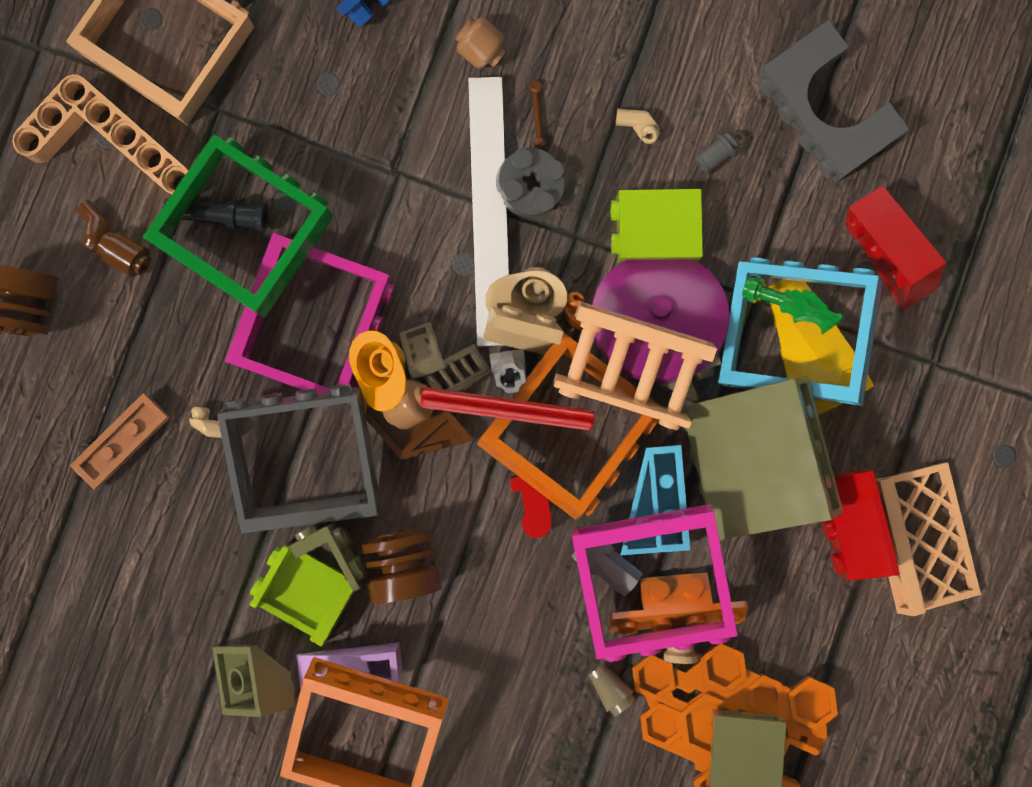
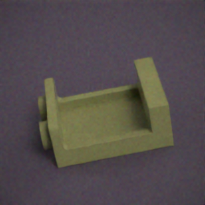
M712 709L711 724L713 729L709 784L707 787H782L786 721L780 715Z

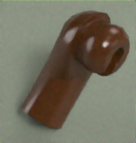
M86 200L76 209L77 213L87 222L85 237L82 243L88 251L96 252L100 239L109 231L110 225L100 211L89 200Z

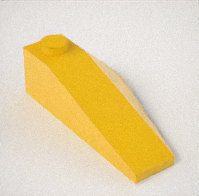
M782 279L769 286V288L783 293L787 289L790 291L797 289L800 292L806 289L812 292L804 281ZM770 303L774 324L778 331L781 346L780 353L784 361L787 378L795 379L808 375L810 382L849 387L855 352L835 325L832 329L821 334L820 327L815 323L805 321L794 323L792 315L781 313L780 306ZM869 375L867 376L865 391L874 387ZM814 399L818 415L843 404Z

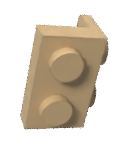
M503 305V308L491 306L483 338L489 342L545 355L550 349L551 343L560 345L564 331L556 323V319L548 315L536 314L534 317L523 314V311L516 307Z

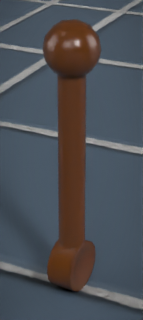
M534 80L530 82L528 89L533 96L536 133L533 145L537 149H543L546 146V140L542 136L539 100L542 85L539 81Z

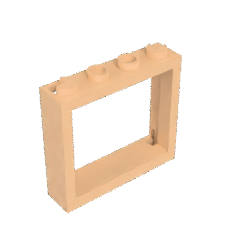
M94 0L66 42L79 54L186 125L189 124L254 29V25L248 17L250 12L242 8L238 2L232 0L229 4L225 0H197L232 23L233 26L180 102L95 45L125 0Z

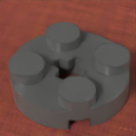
M521 148L506 158L499 167L496 176L497 191L500 192L501 197L505 201L503 203L511 212L523 217L539 216L548 212L560 201L565 184L563 177L564 169L559 161L541 149ZM530 174L538 182V187H534L531 191L526 189L527 183L522 181L523 177H529Z

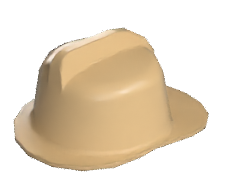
M531 267L523 270L521 273L501 277L492 283L485 295L486 308L490 312L491 306L503 308V305H508L521 309L523 314L535 317L536 314H544L555 317L563 311L567 303V290L564 283L556 275L541 267Z

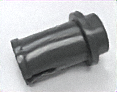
M730 134L717 135V141L694 158L696 164L706 175L729 156L733 158L736 155L735 151L739 149V146Z

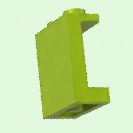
M701 189L619 190L616 200H611V221H617V234L611 235V253L617 254L618 263L626 260L694 259L698 262L703 257Z
M290 542L284 544L282 548L277 546L267 561V565L271 566L266 577L260 576L250 591V595L254 597L250 606L255 609L261 607L311 636L310 641L322 647L327 642L354 591L350 587L344 573L308 552L295 559L289 547L292 545Z

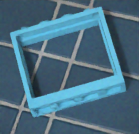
M750 258V263L739 261L718 383L727 387L751 390L791 380L736 371L747 306V298L742 296V291L749 277L757 276L865 288L850 386L810 382L814 399L863 406L883 285L882 280L879 276L874 275L875 271L863 268H854L853 273L839 272V267L832 265H818V269L804 268L803 263L784 261L783 266L770 265V260L763 258Z

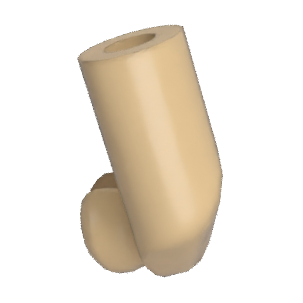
M617 108L616 126L633 127L640 139L646 144H653L658 140L660 128L649 112Z
M193 407L191 410L192 418H189L190 425L208 437L222 438L219 422L209 420V408Z

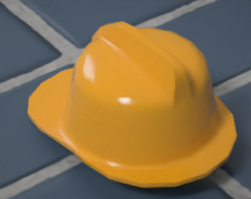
M368 330L360 333L352 341L349 349L351 369L367 404L377 411L386 412L392 410L401 402L406 392V358L404 352L398 344L389 340L386 335L379 331Z

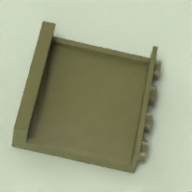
M808 375L682 407V413L688 414L691 420L690 428H683L688 433L691 444V460L696 465L700 479L699 491L705 499L706 505L712 504L719 540L828 521L844 513Z

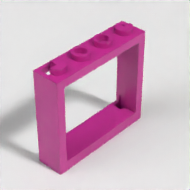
M275 233L272 234L251 293L254 295L257 293L292 239ZM313 247L307 258L375 282L355 338L360 333L368 330L379 331L383 322V317L379 316L383 303L387 305L390 303L391 294L394 289V285H391L392 278L390 275ZM245 306L225 362L302 390L316 389L317 393L330 391V388L250 360L249 356L264 318ZM348 355L337 385L351 384V388H358L359 385L357 380H355L356 377L351 369Z
M712 504L573 529L572 540L597 660L605 658L609 662L624 659L626 655L634 653L650 656L659 653L660 649L674 647L676 650H686L693 648L695 643L709 641L711 644H722L728 642L730 637L738 636ZM706 527L723 621L605 640L587 548Z

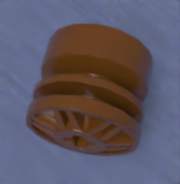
M0 265V332L20 336L48 335L50 326L34 323L35 316L51 318L52 313L37 307L38 300H55L59 278L32 270Z
M406 529L378 535V537L360 545L361 554L375 552L378 554V557L364 561V568H380L381 570L380 575L367 580L371 604L397 602L442 590L438 566L422 565L421 559L433 555L435 548L418 547L419 543L433 539L431 530L418 531Z

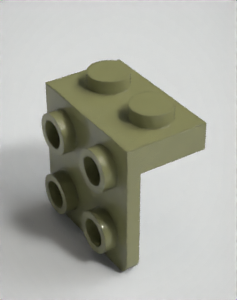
M334 521L321 528L318 523L295 534L298 541L289 546L295 559L327 542L354 592L367 582L365 575L369 573L368 568H364V560L360 555L354 556L349 546L353 541L344 525L339 527L337 521Z

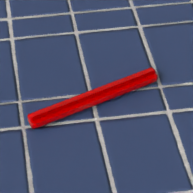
M423 388L420 399L421 407L582 430H591L595 421L594 411L588 409L436 388Z

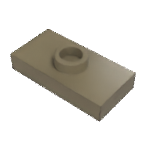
M431 322L399 333L412 380L445 368Z

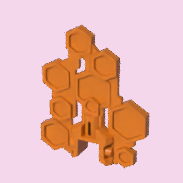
M724 643L715 644L699 656L700 661L686 672L673 667L672 663L666 662L663 658L656 655L645 656L632 666L635 692L644 695L649 705V708L640 714L643 740L694 762L695 770L701 772L693 778L694 787H707L709 784L713 729L711 724L712 709L738 712L740 709L748 713L782 716L786 721L784 757L789 744L815 756L818 755L827 738L826 723L838 715L834 687L806 676L789 688L762 673L759 675L746 669L744 653ZM676 688L687 693H691L695 689L701 691L688 702L680 700L672 694V691ZM783 774L782 787H801L797 780Z

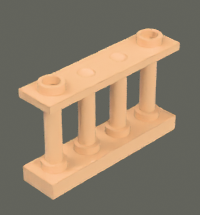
M579 301L575 317L576 320L581 321L580 326L583 327L568 376L557 373L555 375L554 387L560 388L559 393L574 399H578L579 395L660 419L659 424L670 429L678 430L679 426L690 428L691 420L688 414L682 413L681 410L697 364H701L703 359L713 362L717 351L716 346L709 341ZM605 328L614 331V337L617 339L601 387L582 382L581 378L596 332H601V329ZM635 338L649 342L647 347L650 348V352L635 396L631 397L614 392L629 345L634 343ZM669 349L681 352V358L684 361L668 407L666 408L647 401L664 353L667 354Z

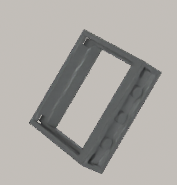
M340 384L331 387L328 392L317 393L316 389H304L295 393L296 396L282 398L281 393H273L262 396L261 401L248 402L247 398H237L227 401V405L217 413L241 534L378 516L381 500L360 387L351 388V384ZM350 403L366 494L255 508L238 418Z

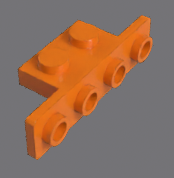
M707 572L640 578L639 580L643 610L610 613L609 628L611 633L618 632L620 635H632L637 633L638 630L652 629L655 632L670 630L673 627H688L723 621L720 603L713 604ZM747 601L731 602L735 625L745 620L748 611Z

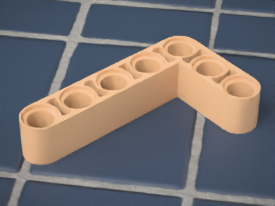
M69 75L62 79L16 130L12 140L13 146L18 153L35 163H45L52 159L86 121L170 195L175 191V180L180 176H185L188 172L184 165L79 75ZM85 88L84 96L80 100L74 101L76 92L79 89ZM110 110L108 120L99 123L101 113ZM62 113L60 123L52 126L54 116ZM135 132V140L130 145H124L126 135ZM39 138L38 147L30 151V143L34 139ZM155 154H161L160 163L156 167L150 168V158Z

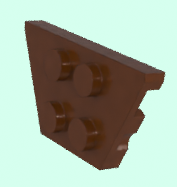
M407 362L405 368L406 380L412 378ZM363 397L368 423L401 460L468 443L474 439L450 411L433 409V413L427 420L404 430L388 423L382 411H377L370 407Z

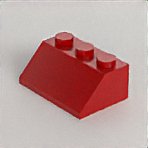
M852 469L834 474L844 513L832 520L823 521L822 528L828 541L831 540L834 553L830 555V559L835 573L840 574L841 578L849 581L899 575L900 571L874 471Z

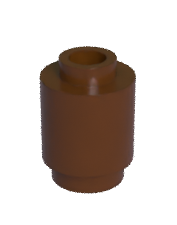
M108 231L97 245V254L101 256L105 263L131 278L145 273L151 263L149 249L121 232Z

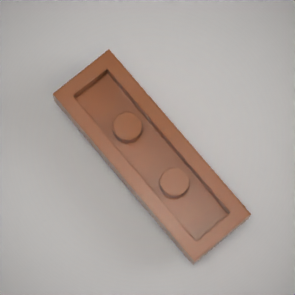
M143 393L70 466L93 490L99 489L171 417L147 393Z

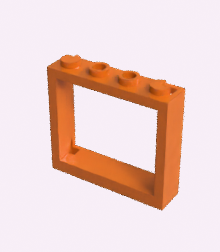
M563 333L560 345L553 343L526 378V382L520 386L519 392H516L511 399L528 401L563 354L573 360L578 343ZM590 353L584 370L602 383L607 365ZM619 375L614 392L634 397L637 388ZM649 398L648 401H647V402H650V403L659 405V404H657L655 401H653L651 398ZM643 414L640 415L580 499H577L499 439L512 420L496 418L482 435L477 445L576 520L584 513L589 516L600 502V499L596 497L603 486L607 489L612 486L620 475V472L616 470L623 459L628 462L640 447L636 443L642 432L648 435L659 419Z
M313 657L303 679L280 777L313 787H422L449 698ZM316 674L324 675L325 678L316 676ZM313 693L428 727L412 785L300 752L299 748ZM427 707L432 708V709H436V710H438V711L435 712V711H432V710H428Z

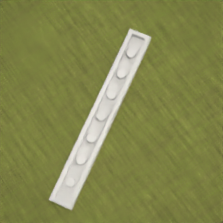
M502 77L468 78L477 347L506 346L486 341L483 338L489 315L486 308L485 295L492 283L501 277L509 275L507 210L503 203L505 201L496 187L497 172L505 160Z

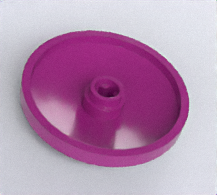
M694 259L623 261L604 277L595 293L592 304L712 342L717 348L714 359L724 344L729 326V305L722 286L706 267ZM602 328L601 332H596L595 340L600 351L609 361L617 338L614 337V331ZM635 338L634 343H630L621 369L622 373L640 380L650 352V348L647 347L649 342ZM669 349L667 354L664 353L654 383L663 384L677 381L684 361L681 358V352ZM703 359L701 364H697L694 375L705 369L711 362Z

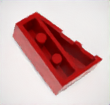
M881 186L848 207L845 225L849 234L858 240L902 311L937 290L946 261L884 186Z

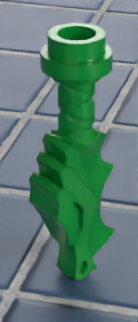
M749 277L742 291V296L751 303L764 300L780 306L781 313L792 315L794 323L801 321L815 323L820 327L821 334L832 329L835 325L838 327L844 320L842 314L831 312L830 308L817 297L815 292H809L806 289L802 290V292L797 289L793 291L787 289L783 293L766 287L763 278Z

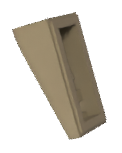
M473 344L444 359V369L418 377L417 380L429 388L443 389L435 378L439 374L448 388L446 390L461 392L491 374L492 371ZM471 356L479 368V372L474 373L466 361V357ZM459 362L469 376L468 378L464 379L456 367V363ZM448 368L458 381L455 385L445 371Z

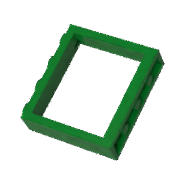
M213 134L145 232L143 238L265 318L334 215L326 207L329 202L314 191L307 195L299 189L301 184L288 174L283 173L280 177L271 171L273 166L262 157L255 155L252 159L243 153L245 148L234 139L227 137L224 141ZM224 155L311 211V214L255 295L168 238Z

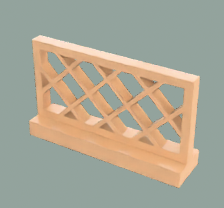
M948 462L884 478H876L900 571L899 575L888 577L897 613L917 616L926 613L925 610L981 595ZM939 472L942 486L937 494L924 486L930 474ZM920 477L918 482L913 478ZM906 481L914 487L907 502L898 497L895 483ZM921 492L933 499L926 515L913 507ZM940 504L946 507L950 514V519L945 527L933 520ZM910 512L923 520L915 536L906 531L905 520ZM929 525L942 532L934 548L921 540ZM948 538L957 542L958 552L954 560L941 553ZM918 545L931 553L923 569L917 566L913 559V554ZM937 558L950 565L942 581L930 574ZM957 570L965 575L968 586L967 590L958 592L949 586ZM926 579L938 585L939 588L933 599L924 601L921 588Z

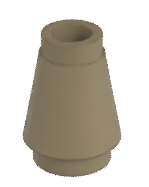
M605 663L588 675L606 712L610 710L614 717L636 702L632 695L634 691L608 668Z

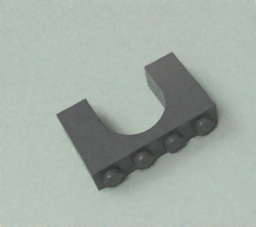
M828 20L764 65L756 77L759 80L758 85L763 94L768 98L772 97L778 105V113L782 120L788 125L791 124L799 134L797 138L801 146L806 151H811L819 161L817 166L820 172L827 179L831 178L836 183L902 136L909 128L890 102L859 124L846 128L827 125L813 113L808 101V86L811 78L839 59L849 48L830 20Z

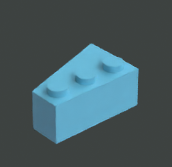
M681 445L646 448L629 519L687 509ZM689 530L626 541L623 543L621 555L690 550Z

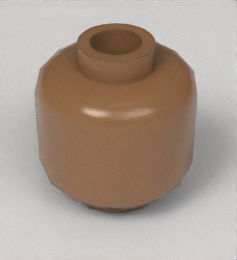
M471 17L454 38L458 41L456 46L457 52L477 69H482L487 64L494 67L506 52L501 48L505 41L504 34L484 17H480L476 21Z
M407 379L406 392L401 402L392 410L382 411L388 423L399 429L406 430L427 420L433 413V409L421 407L420 399L423 388L428 386L419 380Z

